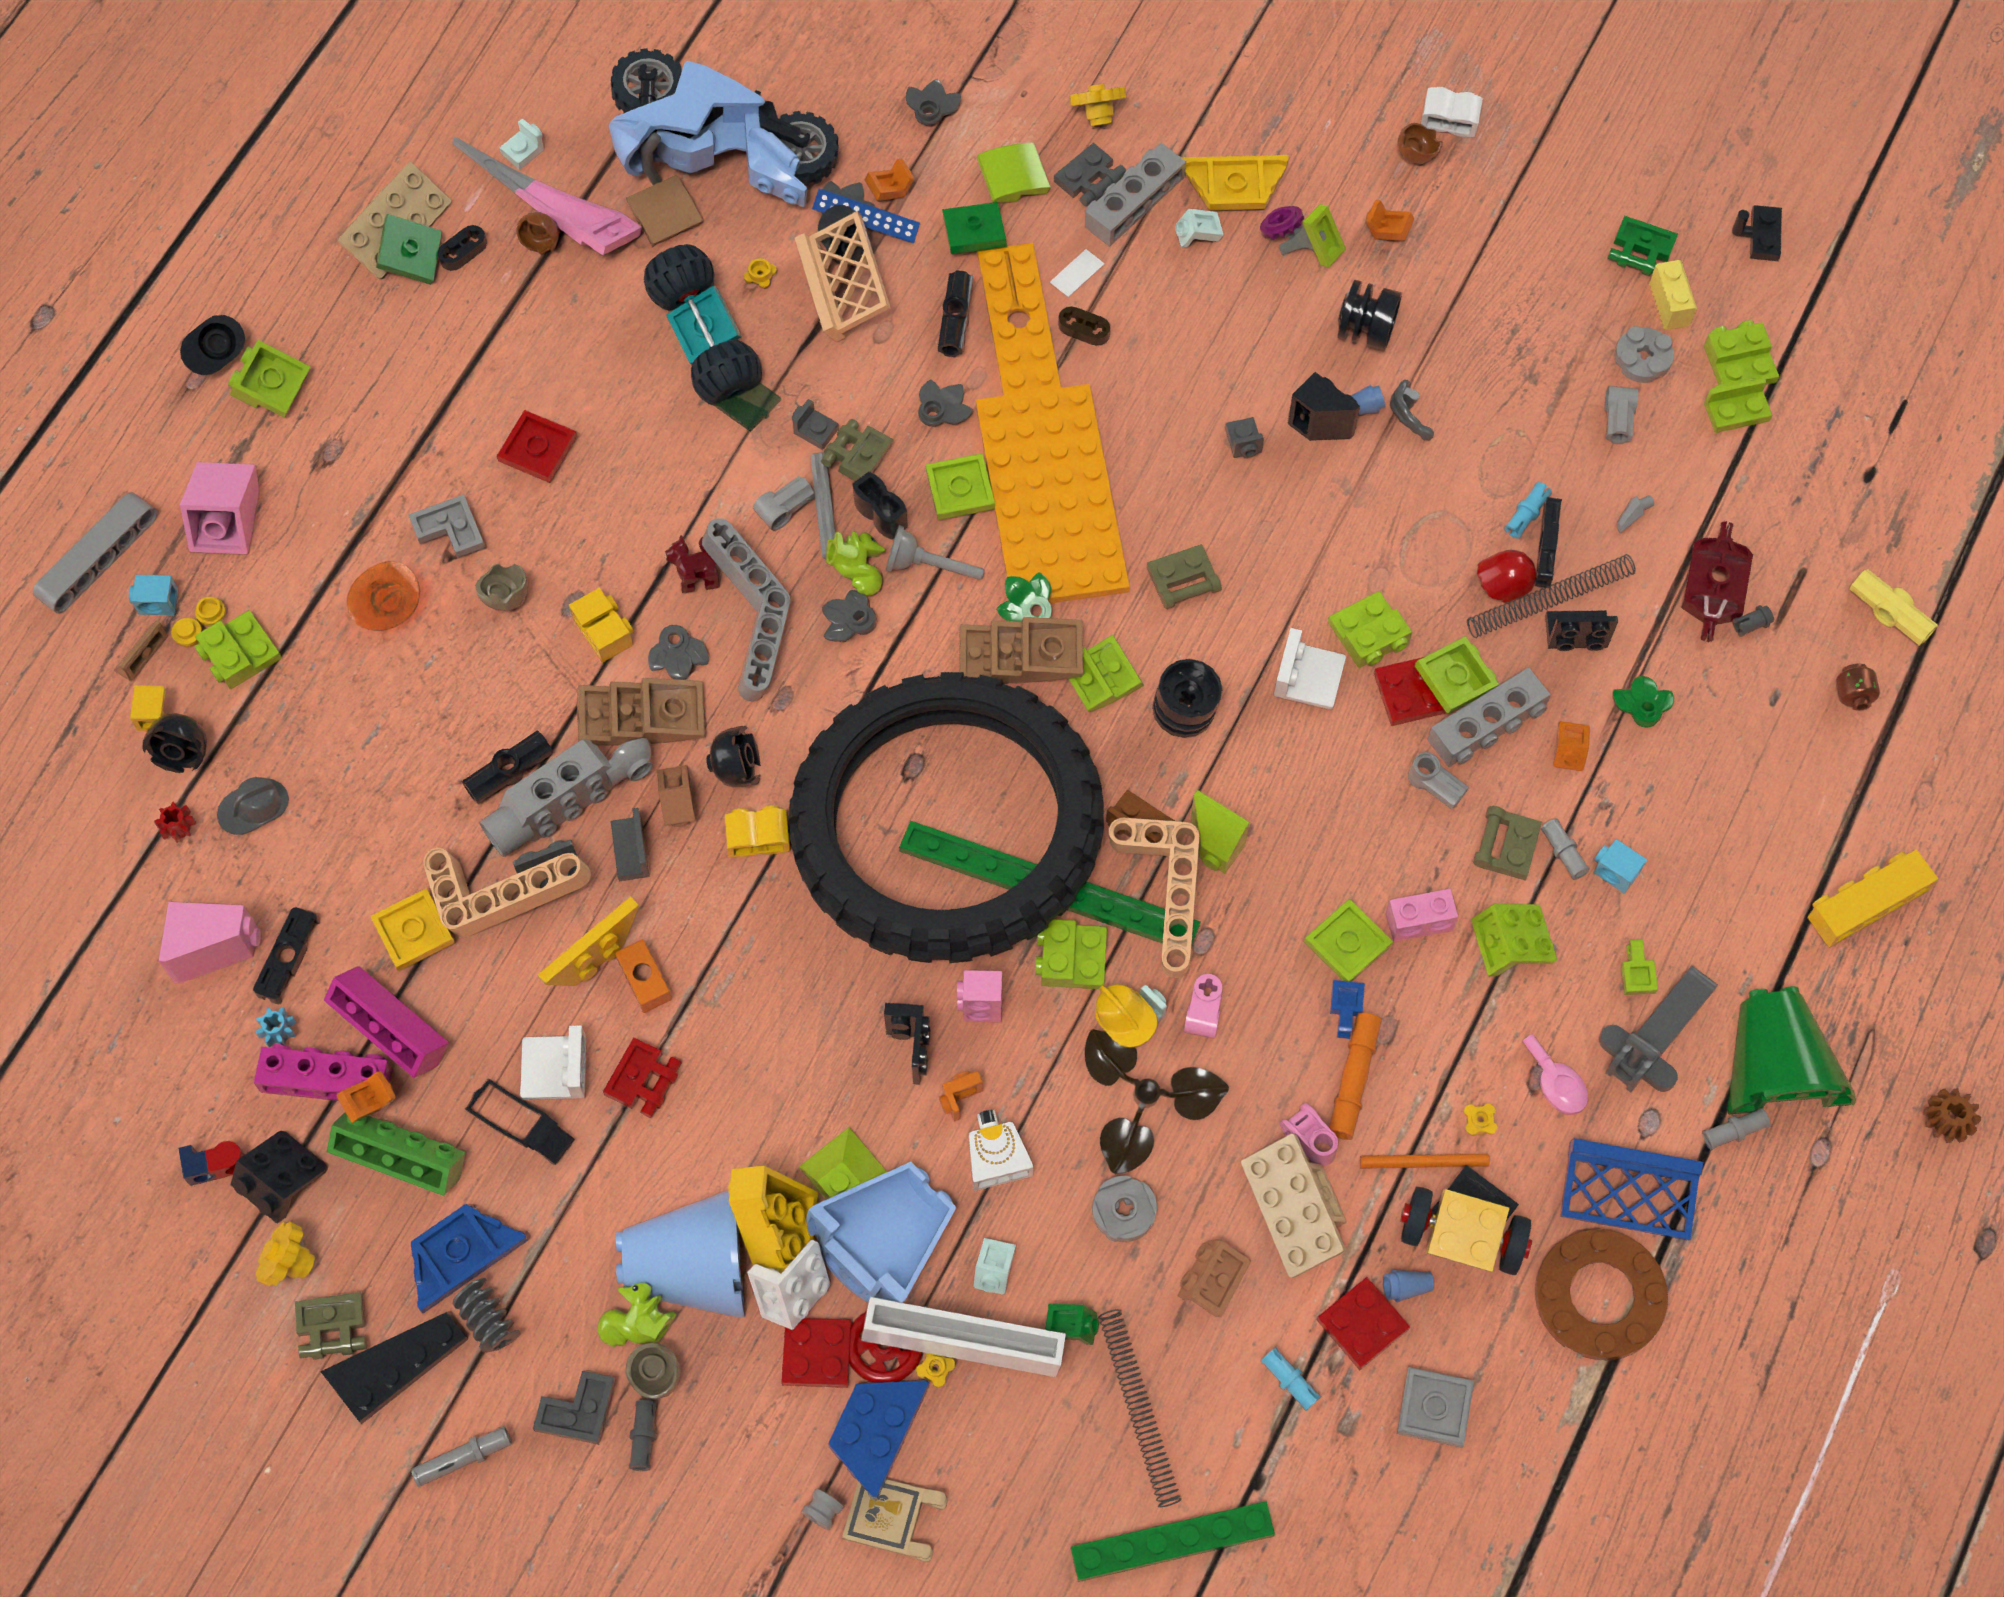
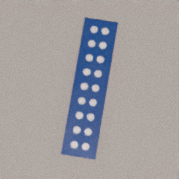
M820 188L818 189L812 209L824 213L834 205H846L861 214L865 227L911 243L915 242L920 222Z

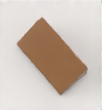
M159 621L152 623L116 666L114 669L116 673L129 681L136 677L168 637Z

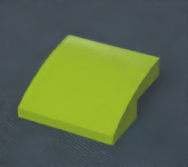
M1034 143L1002 146L982 152L976 157L993 202H1018L1021 195L1047 194L1050 189V184Z
M1113 634L1088 650L1083 647L1082 677L1068 678L1088 712L1105 707L1144 686Z

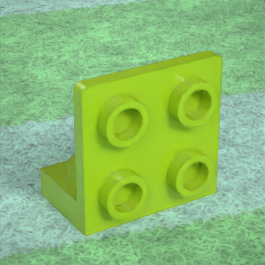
M1493 904L1471 919L1488 976H1499L1516 964H1553L1557 961L1544 915L1538 904Z

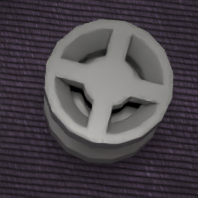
M815 1489L812 1494L813 1500L810 1505L804 1506L801 1513L823 1529L830 1530L833 1525V1517L835 1514H839L844 1507L827 1493Z

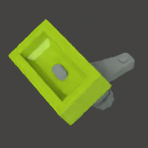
M1319 204L1302 222L1303 226L1294 229V233L1286 235L1289 239L1279 245L1281 254L1284 255L1297 249L1309 248L1315 252L1320 265L1329 268L1346 248L1329 207Z

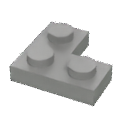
M464 494L409 514L420 544L448 534L457 558L485 548Z

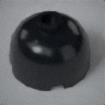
M178 713L166 714L156 719L149 727L143 739L142 749L144 753L147 749L148 753L152 756L150 761L154 765L167 771L184 773V768L193 767V770H195L202 763L206 753L207 738L202 726L196 720Z
M738 726L719 733L710 746V754L706 756L709 771L714 772L716 778L726 786L733 788L756 785L760 780V775H755L754 764L761 766L759 751L753 734L745 733V730L748 728L747 726Z

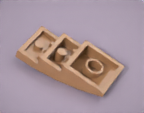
M1023 617L1022 622L992 620L990 626L961 624L959 629V672H964V676L978 678L980 675H986L1002 679L1003 684L1082 677V620Z
M642 678L641 683L611 681L609 686L578 685V742L582 739H587L595 745H622L629 740L647 738L650 744L704 738L702 681Z

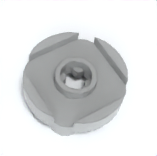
M1631 327L1618 341L1614 355L1615 362L1623 369L1622 373L1627 378L1640 383L1653 382L1655 378L1665 376L1671 368L1674 359L1672 339L1670 336L1651 328ZM1646 351L1651 356H1648L1646 359H1642L1641 354L1638 352Z
M1117 1176L1104 1182L1098 1189L1092 1205V1215L1097 1228L1109 1240L1114 1242H1130L1143 1237L1153 1227L1157 1212V1202L1151 1188L1144 1182L1141 1183L1129 1176ZM1124 1201L1126 1205L1132 1204L1134 1209L1130 1210L1129 1216L1116 1212L1119 1209V1202Z

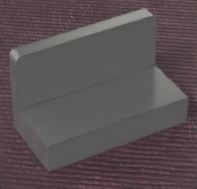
M632 808V818L611 821L619 882L650 877L643 823L639 808Z

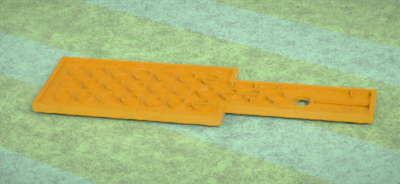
M1026 243L977 251L1003 396L976 399V410L989 481L995 501L994 510L1006 576H1017L1030 582L1035 574L1038 572L1042 573L1051 585V594L1048 600L1050 604L1128 593L1130 586L1090 384L1061 387L1034 244ZM1017 311L1024 312L1029 316L1030 320L1025 327L1016 328L1014 324L1008 322L1010 314Z

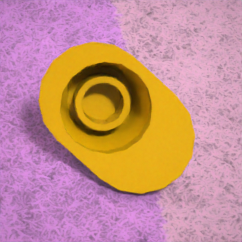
M1115 984L1109 987L1102 985L1100 987L1101 993L1096 1000L1095 1018L1099 1025L1120 1046L1132 1048L1148 1042L1155 1034L1158 1025L1157 1015L1153 1008L1137 991L1126 985Z

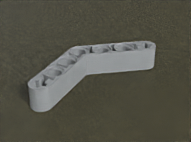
M718 518L708 524L702 538V546L757 611L738 685L740 696L747 701L754 702L763 697L770 683L790 604V596L727 520ZM730 556H737L742 562H735ZM750 578L757 579L761 585L753 584ZM768 601H775L780 607L775 608ZM761 627L770 628L774 634L765 633ZM755 654H763L767 660L761 661ZM754 674L759 675L756 681V686L752 685V678Z

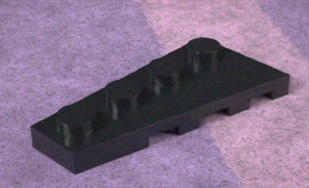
M445 1312L320 1372L356 1419L363 1424L468 1339L449 1314Z

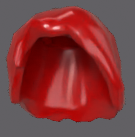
M1512 549L1505 550L1483 559L1477 564V574L1482 581L1481 586L1489 597L1502 600L1503 603L1519 599L1521 596L1524 597L1534 587L1536 581L1535 565L1524 552Z

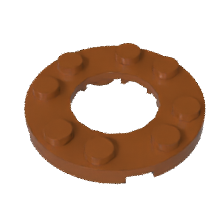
M1592 1229L1574 1233L1561 1240L1551 1249L1537 1274L1535 1300L1544 1326L1563 1347L1566 1346L1582 1354L1585 1358L1608 1361L1630 1356L1641 1350L1654 1338L1666 1316L1668 1290L1659 1264L1644 1246L1622 1233L1605 1229ZM1605 1263L1611 1265L1613 1268L1623 1272L1632 1285L1634 1295L1632 1309L1624 1319L1615 1324L1600 1325L1590 1322L1578 1313L1572 1303L1570 1295L1572 1278L1579 1269L1588 1264Z

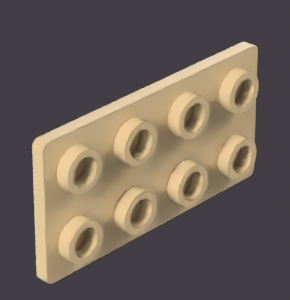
M409 162L348 226L347 230L338 238V242L377 279H381L388 272L376 268L386 215L390 214L429 227L451 203V199L412 162Z
M1290 1134L1241 1161L1290 1278H1295L1346 1251L1337 1228L1347 1223L1322 1164L1308 1162L1296 1134Z

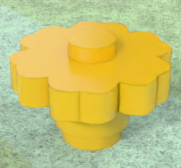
M1104 84L1088 86L1089 92L1069 95L1070 106L1085 104L1086 117L1090 119V126L1112 123V116L1114 115L1112 100L1126 98L1125 86L1105 89Z
M290 1221L288 1223L282 1222L273 1231L271 1239L265 1243L258 1259L260 1265L255 1273L258 1282L267 1286H277L285 1276L293 1279L297 1277L304 1279L313 1267L315 1256L310 1254L309 1249L299 1244L303 1237L301 1226Z

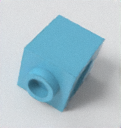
M135 575L134 586L129 588V601L134 605L138 614L175 615L178 587L172 576Z
M1615 839L1610 847L1604 845L1594 860L1598 862L1594 874L1625 894L1642 871L1647 859Z

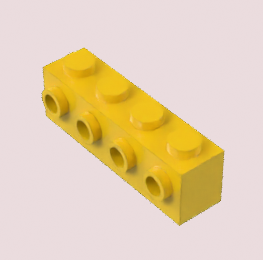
M1917 849L1907 855L1904 851L1898 853L1888 861L1889 865L1881 869L1879 866H1875L1863 875L1864 879L1855 883L1854 880H1851L1838 889V894L1831 898L1826 894L1812 904L1814 908L1807 918L1829 948L1932 889L1939 879Z

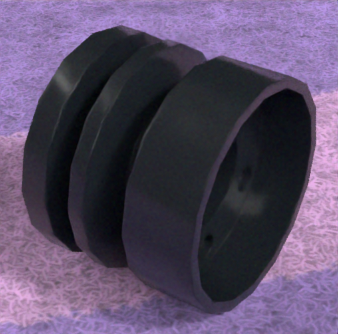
M1354 280L1350 290L1344 297L1340 310L1338 338L1345 340L1349 329L1352 328L1354 329L1352 342L1356 343L1363 331L1367 333V347L1385 351L1396 321L1402 292L1383 288L1378 299L1372 298L1373 284L1369 283L1364 295H1360L1362 281Z
M1178 660L1169 665L1160 677L1152 706L1154 718L1159 726L1169 734L1182 738L1194 737L1206 731L1213 722L1221 700L1222 685L1220 677L1212 667L1198 660Z

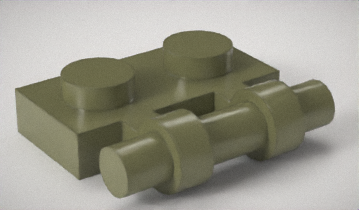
M850 419L846 425H842L838 430L836 440L833 443H829L824 450L825 455L821 459V463L826 467H831L834 461H840L842 463L839 466L838 472L857 481L867 472L873 473L891 447L893 439L870 426H867L864 432L861 433L857 430L859 423L854 419ZM847 443L854 444L850 451L844 448Z
M361 1292L295 1301L296 1333L299 1337L310 1335V1344L298 1346L299 1358L312 1357L313 1360L323 1359L328 1354L342 1353L343 1356L351 1355L356 1350L367 1348L365 1336L352 1337V1329L365 1327L363 1295ZM340 1331V1340L323 1342L322 1333Z

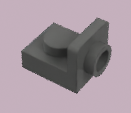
M809 399L803 406H798L792 415L794 434L821 450L826 447L839 430V424L814 410V402Z
M1254 417L1225 424V431L1234 458H1249L1262 453L1264 438L1261 433H1258Z

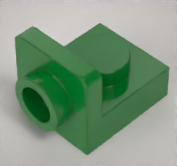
M1048 1304L1045 1330L1066 1334L1065 1340H1080L1086 1345H1093L1094 1337L1099 1329V1321L1095 1311L1085 1305Z

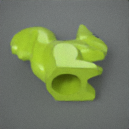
M853 531L851 536H847L846 542H843L840 532L835 533L834 540L828 539L826 548L827 564L833 566L843 577L851 579L852 586L860 594L873 596L881 589L883 577L875 566L866 563V558L879 557L880 553L885 551L884 547L880 546L866 532L858 537V534Z
M640 1282L630 1287L623 1286L618 1288L619 1293L630 1302L631 1307L627 1314L617 1309L604 1312L599 1319L597 1332L601 1341L612 1347L617 1345L624 1346L627 1340L636 1344L658 1343L664 1337L677 1314L675 1312L665 1314L659 1312L657 1306L662 1296H654L648 1300L651 1295V1286L646 1282Z

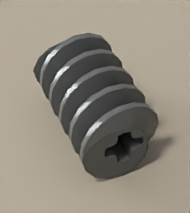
M481 1278L465 1286L455 1296L452 1304L456 1309L460 1310L459 1315L462 1320H467V1328L470 1331H474L473 1337L476 1341L480 1342L479 1347L482 1352H492L509 1345L521 1333L519 1330L508 1332V1329L514 1322L512 1319L502 1322L501 1319L506 1315L507 1311L505 1308L495 1311V1308L501 1301L499 1298L488 1300V1297L494 1290L492 1287L482 1290L481 1287L486 1283L487 1279Z

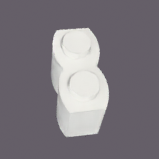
M1444 87L1428 88L1421 124L1427 129L1436 130V132H1449L1460 137H1475L1483 98L1471 92L1455 93Z

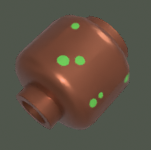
M1865 664L1848 665L1842 669V673L1837 677L1840 701L1845 706L1853 707L1857 711L1866 710L1872 706L1871 703L1879 698L1880 689L1876 672Z

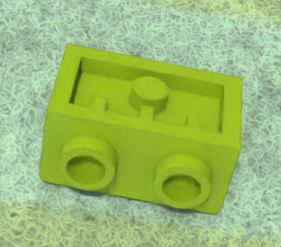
M1747 378L1736 384H1719L1709 390L1704 406L1715 433L1765 423L1771 420L1773 415L1763 392L1766 385L1765 378Z

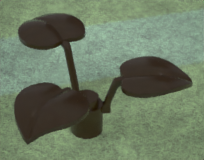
M1092 1029L1087 1036L1085 1062L1091 1077L1105 1086L1115 1084L1119 1077H1121L1124 1081L1135 1086L1133 1098L1136 1104L1139 1105L1132 1123L1125 1118H1116L1108 1122L1101 1132V1151L1110 1171L1114 1174H1122L1136 1169L1151 1154L1154 1146L1153 1133L1145 1126H1138L1144 1108L1154 1106L1160 1096L1175 1098V1110L1182 1117L1189 1120H1200L1209 1116L1229 1091V1086L1217 1075L1196 1067L1183 1068L1173 1074L1171 1087L1174 1092L1160 1089L1158 1083L1152 1079L1139 1081V1079H1134L1125 1074L1130 1072L1136 1065L1137 1051L1135 1047L1120 1046L1106 1032Z

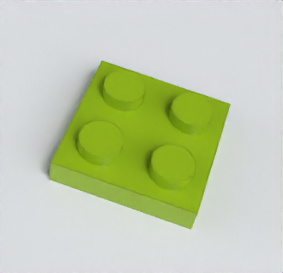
M983 453L925 464L938 520L995 509V501Z
M1350 899L1307 935L1304 943L1343 981L1347 982L1355 980L1393 945V941Z

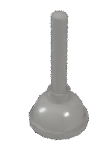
M898 526L886 571L891 572L892 569L903 570L910 567L912 563L919 565L921 562L981 580L983 578V568L926 552L923 547L917 546L916 538L910 532L904 530V526Z

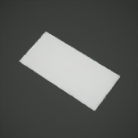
M1085 249L1050 283L1069 297L1105 263Z

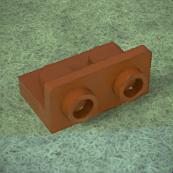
M1126 790L1114 807L1110 806L1106 812V822L1109 827L1118 818L1175 821L1129 790ZM1119 830L1116 832L1117 834L1122 835L1124 833L1128 837H1131V833L1128 830ZM1151 832L1146 836V840L1150 843H1158L1163 838L1158 832Z

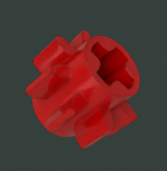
M172 802L171 806L159 809L161 812L160 819L154 820L157 828L161 829L159 833L164 840L171 836L178 843L180 838L186 835L191 836L190 826L195 825L196 821L193 816H189L191 811L187 805L180 809L176 806L175 802Z

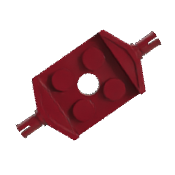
M1727 521L1721 522L1718 538H1703L1694 542L1691 549L1692 557L1685 596L1681 605L1683 610L1703 622L1701 640L1705 641L1707 638V642L1714 640L1716 625L1733 622V619L1742 617L1753 559L1752 552L1746 546L1733 541L1731 535L1734 525L1729 522L1727 526ZM1715 571L1722 572L1726 575L1727 580L1719 582L1713 578L1712 573Z

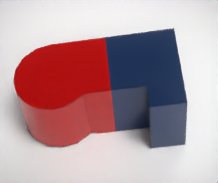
M223 1141L215 1148L197 1152L192 1145L178 1148L183 1178L190 1186L232 1176L237 1160L245 1155L240 1147L232 1141Z

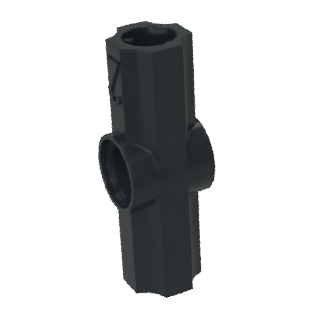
M956 270L953 273H949L938 342V352L948 357H956L963 352L966 327L969 323L968 312L973 286V276L969 275L966 271Z
M537 730L512 748L497 751L491 762L464 779L462 784L474 802L479 804L504 786L518 783L522 779L523 773L553 754V750L542 733ZM514 764L510 770H501L504 765Z

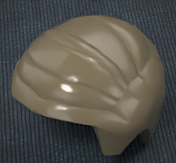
M500 564L493 565L487 573L480 577L475 585L480 600L488 607L500 611H510L519 607L527 596L528 591L526 573L521 566L516 564L510 567H503Z
M648 1343L636 1347L627 1359L625 1373L629 1383L636 1392L647 1399L656 1400L669 1396L680 1382L681 1366L676 1355L668 1347L658 1343Z

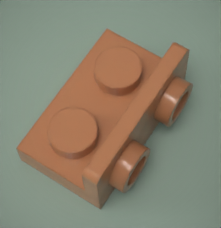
M1211 1240L1203 1243L1197 1250L1195 1255L1197 1260L1192 1269L1182 1278L1180 1283L1182 1288L1178 1293V1297L1182 1300H1192L1213 1316L1222 1317L1251 1260L1224 1241Z

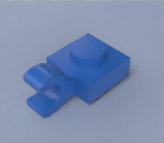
M1333 980L1330 1014L1339 1015L1337 1038L1350 1039L1353 1016L1357 1017L1358 1013H1363L1365 983Z

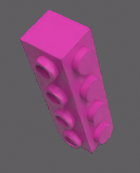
M360 966L333 978L324 1001L413 1078L439 1065L449 1042Z
M274 1044L272 1048L261 1047L254 1084L261 1093L339 1101L336 1096L338 1093L367 1080L378 1071H381L390 1083L393 1069L388 1061L380 1055L367 1054L365 1058L354 1057L352 1053L346 1051H335L334 1054H326L316 1048L307 1047L303 1051L291 1050L286 1045Z

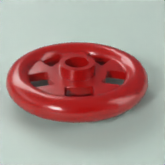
M866 1311L858 1316L852 1323L850 1330L849 1364L860 1377L872 1383L899 1382L908 1377L918 1366L923 1352L914 1350L901 1351V1348L889 1346L887 1349H880L877 1343L861 1341L860 1335L864 1328ZM867 1350L876 1359L870 1366L866 1365L861 1358V1355ZM896 1357L900 1366L886 1371L884 1362L891 1361Z

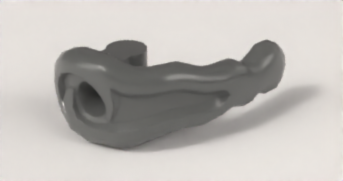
M1403 380L1391 396L1390 408L1400 422L1410 428L1412 432L1420 435L1424 440H1431L1434 437L1433 429L1422 425L1409 410L1414 406L1420 395L1418 391L1410 388L1411 382L1409 380Z

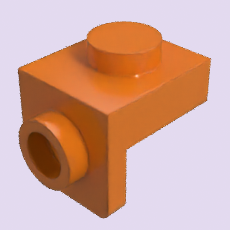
M896 159L891 170L868 172L864 180L876 200L879 201L904 198L914 180V176L903 159Z
M1381 200L1374 201L1371 210L1368 211L1366 216V224L1374 239L1405 241L1414 221L1412 212L1386 210Z
M381 1071L374 1073L365 1081L342 1090L336 1095L351 1123L382 1110L396 1098L391 1084L386 1080Z
M978 1071L958 1073L952 1078V1081L942 1084L943 1095L939 1096V1100L944 1113H951L954 1121L959 1120L960 1110L956 1102L983 1092V1083Z

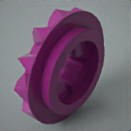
M1284 206L1275 209L1262 221L1260 225L1262 234L1265 238L1275 240L1280 236L1284 238L1287 234L1294 233V229L1299 228L1304 220L1302 210L1297 206Z

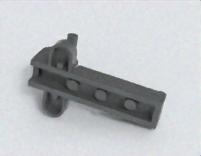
M1691 966L1637 1033L1633 1031L1630 1035L1617 1025L1606 1026L1599 1036V1043L1606 1052L1615 1058L1606 1074L1610 1077L1614 1075L1626 1084V1089L1629 1092H1632L1642 1079L1658 1091L1666 1092L1671 1090L1678 1080V1074L1661 1056L1715 991L1718 984L1694 966Z

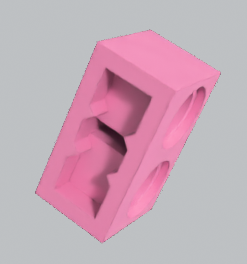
M1451 889L1390 900L1385 913L1393 942L1453 931L1458 919Z
M964 970L963 981H957V1011H963L964 1021L1001 1022L1002 971Z

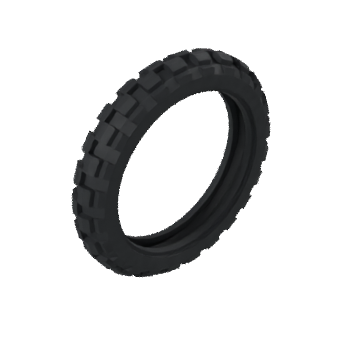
M941 672V675L937 677L924 678V675L921 674L901 679L902 683L889 688L883 685L865 694V699L854 706L849 704L833 718V724L826 731L822 730L809 747V754L806 760L800 764L795 777L793 795L789 804L790 841L796 865L802 881L805 882L810 891L811 897L821 910L827 913L836 922V925L851 937H858L875 950L888 955H893V953L903 955L911 961L932 963V960H949V963L973 961V957L990 954L992 957L1013 949L1012 945L1024 939L1031 940L1047 929L1048 924L1056 916H1062L1076 900L1077 893L1087 883L1095 867V860L1101 848L1104 830L1102 785L1097 767L1091 759L1088 747L1079 733L1074 732L1069 726L1068 720L1053 706H1046L1039 701L1037 695L1020 686L1013 688L1003 684L1002 679L986 675H980L978 678L964 676V672ZM961 724L976 726L1001 734L1017 743L1035 758L1048 776L1055 792L1058 804L1055 831L1046 853L1030 874L1016 886L992 900L974 906L949 910L925 909L906 905L877 892L866 884L848 864L837 841L836 822L839 802L849 779L856 769L870 754L886 742L909 731L927 726Z

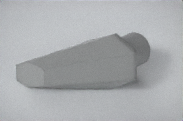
M1648 495L1641 499H1638L1637 496L1631 498L1617 521L1619 533L1644 515L1643 510L1654 506L1652 496Z

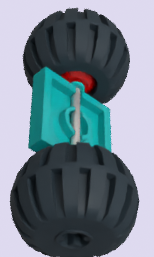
M688 244L678 245L659 253L647 264L644 271L645 289L655 304L662 309L671 311L666 316L689 363L692 365L691 380L695 392L708 404L719 405L738 398L758 387L762 378L760 359L750 346L738 340L742 336L718 288L714 286L715 273L711 260L696 246Z

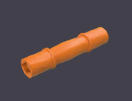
M1357 1014L1351 1041L1348 1043L1350 1051L1342 1073L1339 1094L1334 1099L1335 1105L1329 1125L1330 1130L1335 1133L1338 1139H1353L1359 1111L1362 1109L1360 1101L1368 1079L1371 1058L1376 1053L1375 1047L1382 1019L1374 1014Z

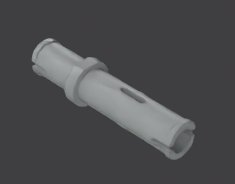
M505 1426L479 1438L473 1436L469 1438L468 1443L411 1468L413 1478L417 1486L421 1487L475 1461H478V1463L485 1461L486 1456L512 1445V1441Z

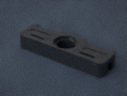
M1547 497L1544 504L1536 568V587H1550L1553 580L1562 499Z
M297 907L291 909L253 987V991L258 998L263 1000L268 998L274 1004L282 1003L280 995L290 975L295 977L306 954L307 947L305 943L315 923L320 924L316 914ZM284 949L295 951V956L290 962L283 963L278 959L280 952Z

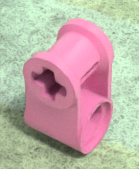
M1204 974L1196 979L1191 1004L1187 1011L1184 1033L1215 1038L1222 994V983L1215 975ZM1205 988H1211L1210 996L1204 995Z
M1303 1103L1300 1106V1111L1288 1121L1284 1119L1280 1122V1127L1286 1136L1290 1134L1297 1135L1305 1155L1311 1162L1326 1166L1335 1159L1338 1146L1337 1136L1321 1120L1310 1105ZM1323 1142L1328 1144L1331 1149L1327 1152H1320L1314 1145Z

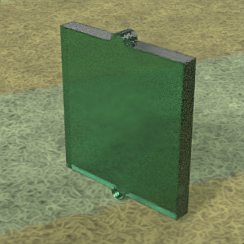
M760 383L757 387L747 390L745 393H741L740 390L734 392L735 396H729L730 399L712 405L751 432L764 418L767 419L769 417V413L781 401V397Z

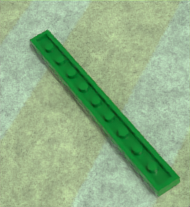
M911 820L899 846V851L1008 890L1020 883L1037 866V864ZM1087 882L1077 893L1076 900L1067 909L1070 912L1163 944L1165 909ZM1193 919L1191 948L1193 946L1201 921ZM1177 924L1172 926L1169 931L1173 936L1181 937L1185 935L1187 929L1183 925Z

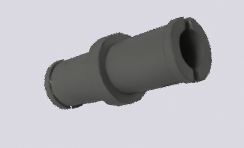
M638 1400L635 1404L634 1429L630 1431L629 1436L632 1440L629 1469L649 1471L651 1468L652 1442L656 1440L657 1434L654 1431L657 1403L650 1400Z

